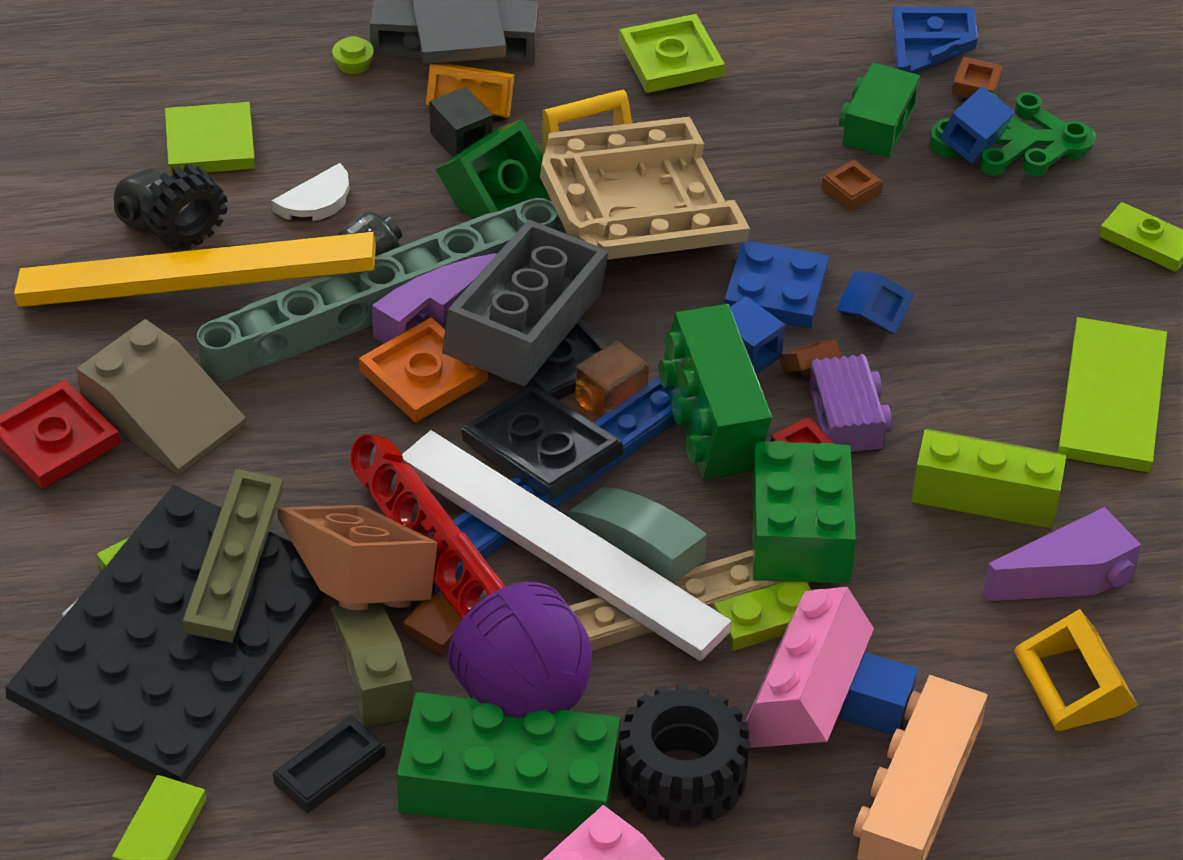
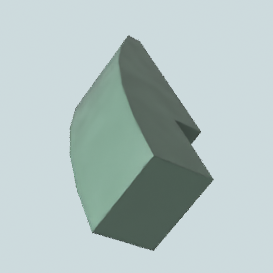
M602 487L569 511V518L641 564H645L648 568L673 584L706 558L707 534L665 506L641 495L621 489Z

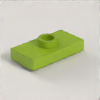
M1123 202L1116 207L1101 225L1099 237L1174 272H1177L1183 265V229Z

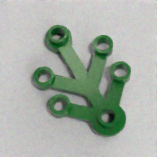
M1030 92L1021 93L1016 99L1015 114L1021 119L1032 120L1044 129H1034L1013 116L1002 137L995 143L1005 146L1001 149L991 147L984 150L980 168L988 175H1001L1005 172L1007 165L1025 153L1023 170L1031 176H1043L1048 172V168L1062 157L1067 159L1085 157L1094 146L1095 133L1082 122H1063L1041 108L1042 100L1038 95ZM949 118L941 119L931 129L929 147L933 153L942 157H953L959 154L940 139L950 120ZM1035 145H1049L1044 150L1040 148H1032Z

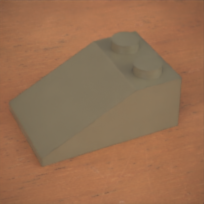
M146 319L76 368L80 394L121 435L178 475H181L247 424L246 417L182 345Z

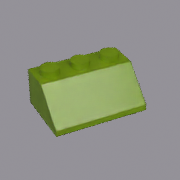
M925 429L917 462L911 502L1053 529L1062 486L1066 454Z

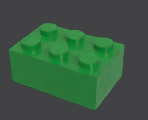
M729 304L675 312L671 331L665 335L666 351L663 360H660L658 363V373L662 386L669 387L671 392L674 420L677 425H683L686 433L688 458L691 463H697L702 480L752 472L755 441L765 442L772 421V415Z
M755 441L751 484L753 580L851 584L856 533L850 445Z

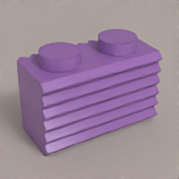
M863 354L858 357L852 355L849 358L842 356L838 359L834 356L830 360L826 357L821 361L817 358L813 360L809 392L811 400H813V407H815V414H817L820 429L835 444L850 445L851 452L883 449L885 433L891 432L892 418L889 405H881L879 401L882 393L879 372L870 371L867 358Z

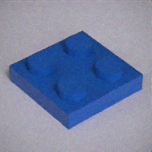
M748 240L747 242H742L724 304H729L731 307L747 296L781 322L811 328L828 269L829 255Z

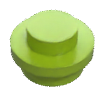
M356 36L346 37L334 45L332 49L333 60L338 68L345 73H362L369 68L370 62L374 58V49L372 44L365 39Z

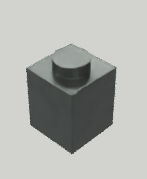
M466 86L429 101L430 133L452 157L493 132V115Z

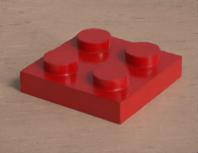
M65 379L0 415V448L41 489L120 445L119 431Z

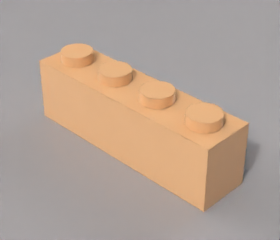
M929 675L922 693L912 692L904 715V720L909 721L905 731L896 729L887 754V758L892 759L888 769L879 767L870 796L875 798L871 808L862 806L854 826L853 836L860 838L858 860H926L982 726L988 694Z

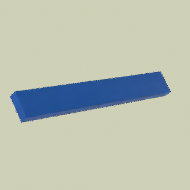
M657 377L594 421V424L622 441L624 454L553 500H550L518 477H514L511 481L553 508H557L676 423L672 412L673 398L669 387H663L660 378ZM467 511L453 520L459 530L467 535L484 559L511 540ZM462 560L456 568V579L463 573ZM433 582L432 592L437 593L439 589Z

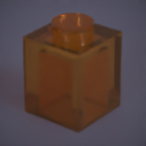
M617 340L577 366L576 399L584 409L594 412L598 417H602L648 385L649 364Z

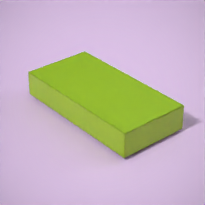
M157 775L114 851L112 860H174L207 800L205 789Z

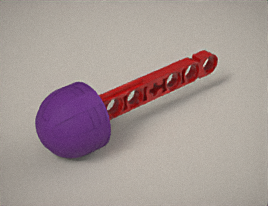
M372 434L359 436L351 448L350 466L364 487L370 489L372 498L388 518L438 542L433 582L461 619L449 644L448 662L451 671L471 699H476L481 704L492 703L502 709L503 715L517 718H525L529 712L546 710L553 714L560 710H569L572 706H575L589 683L592 648L586 629L568 604L554 588L543 583L522 582L506 587L467 535L459 530L413 468L408 464L401 463L403 455L393 442L388 438ZM375 446V459L370 467V454ZM396 474V488L393 494L391 495V481L394 475ZM418 502V515L415 522L412 523V510L415 503ZM462 560L463 573L460 581L457 583L455 577L456 568ZM485 590L486 597L479 602L480 595Z

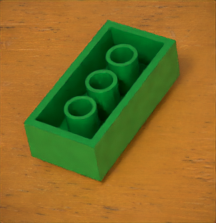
M415 692L397 771L398 812L571 834L602 805L610 809L618 762L620 717L560 710L551 714L549 711L542 710L529 712L525 718H517L503 715L502 709L492 703L481 704L476 699Z

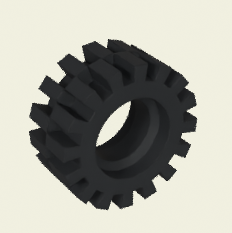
M185 165L184 171L179 166L172 168L173 175L171 176L164 172L159 176L162 180L159 185L154 182L150 185L149 189L153 194H145L142 200L146 204V206L141 207V214L144 216L143 221L166 246L169 245L174 250H178L179 246L183 250L190 249L192 241L197 246L202 244V236L205 234L210 238L215 233L211 228L214 225L220 227L224 221L219 215L226 214L228 209L224 204L228 202L227 196L223 193L224 191L202 168L198 166L194 168L192 165ZM190 202V204L179 213V211Z

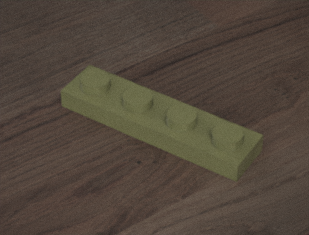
M235 469L183 619V633L230 643L233 642L282 495L283 478Z

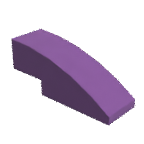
M497 254L473 257L442 266L418 276L388 293L372 305L373 337L384 344L431 317L445 329L448 309Z

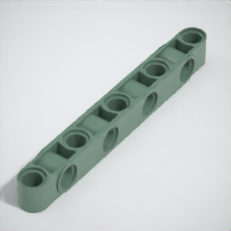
M543 198L529 199L375 256V266L372 271L322 276L251 303L238 311L203 324L197 332L200 367L213 381L230 380L260 367L273 365L373 326L372 305L394 289L442 266L473 257L493 253L498 254L528 219L558 231L557 211L549 200Z

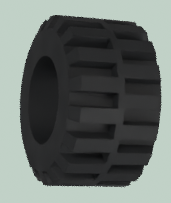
M677 684L676 690L669 691L666 686L655 689V696L653 697L644 694L637 699V707H629L619 731L618 778L621 779L620 788L624 796L631 795L630 804L637 811L646 808L647 817L656 822L660 817L668 819V825L679 826V821H689L690 826L702 824V818L708 817L711 821L722 817V808L730 811L737 804V795L743 794L746 783L750 731L747 722H742V713L738 707L728 708L729 699L720 693L713 697L709 695L710 689L699 686L696 691L689 690L688 684ZM684 749L694 751L703 757L684 761L670 758L663 753Z

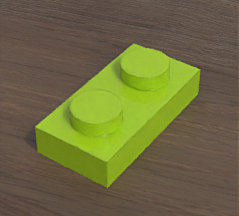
M786 581L714 602L713 609L732 621L731 632L725 637L731 650L735 651L782 637L804 592L812 591L808 583Z

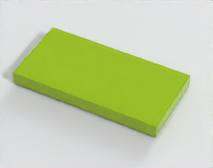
M1077 317L1058 453L1066 454V459L1151 473L1167 331Z

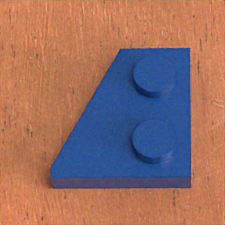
M893 7L892 28L896 69L916 73L976 49L978 36L974 7Z

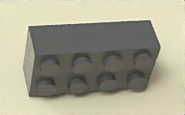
M528 219L448 309L442 353L458 359L467 365L475 366L525 387L601 294L609 250Z

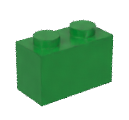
M872 62L865 77L859 76L857 78L852 93V102H845L839 117V126L844 127L842 145L891 158L916 108L920 75Z

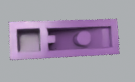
M1103 507L988 563L983 596L988 601L1097 595L1113 586L1116 588L1121 587L1131 580L1136 572L1141 544Z

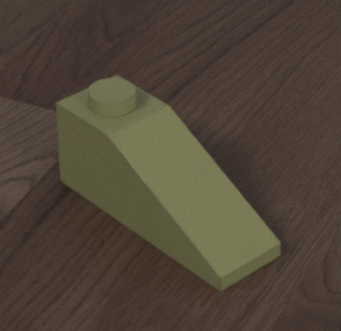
M369 603L366 610H350L339 605L331 607L332 618L363 726L371 727L409 719L413 705L412 678L400 639L383 604Z

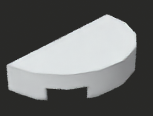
M338 163L271 200L272 212L288 220H292V216H312V221H319L334 215L346 204V196L349 192L348 172L341 163Z

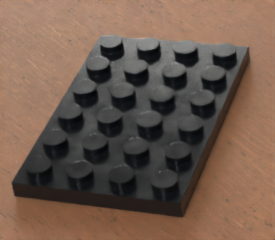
M172 485L5 687L6 699L156 776L160 775L184 783L325 597L326 593L320 591L293 543L269 531L233 642L230 643L183 633V619L222 508Z

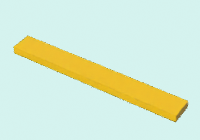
M374 232L20 268L14 296L17 307L366 272L374 270L376 242Z

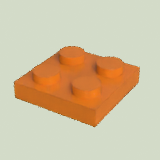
M432 317L359 358V371L415 423L488 381L487 371L467 365L458 359L442 353L445 329Z

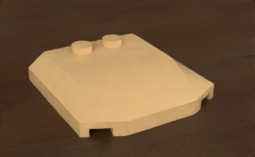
M690 117L549 133L542 160L540 178L567 234L609 250L607 260L747 242L750 227L736 201H725L702 158L704 142Z

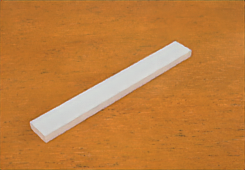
M432 430L402 454L401 463L410 465L424 484L701 662L731 632L732 621Z

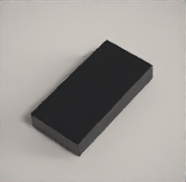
M350 715L273 772L274 784L308 814L386 756L385 744Z

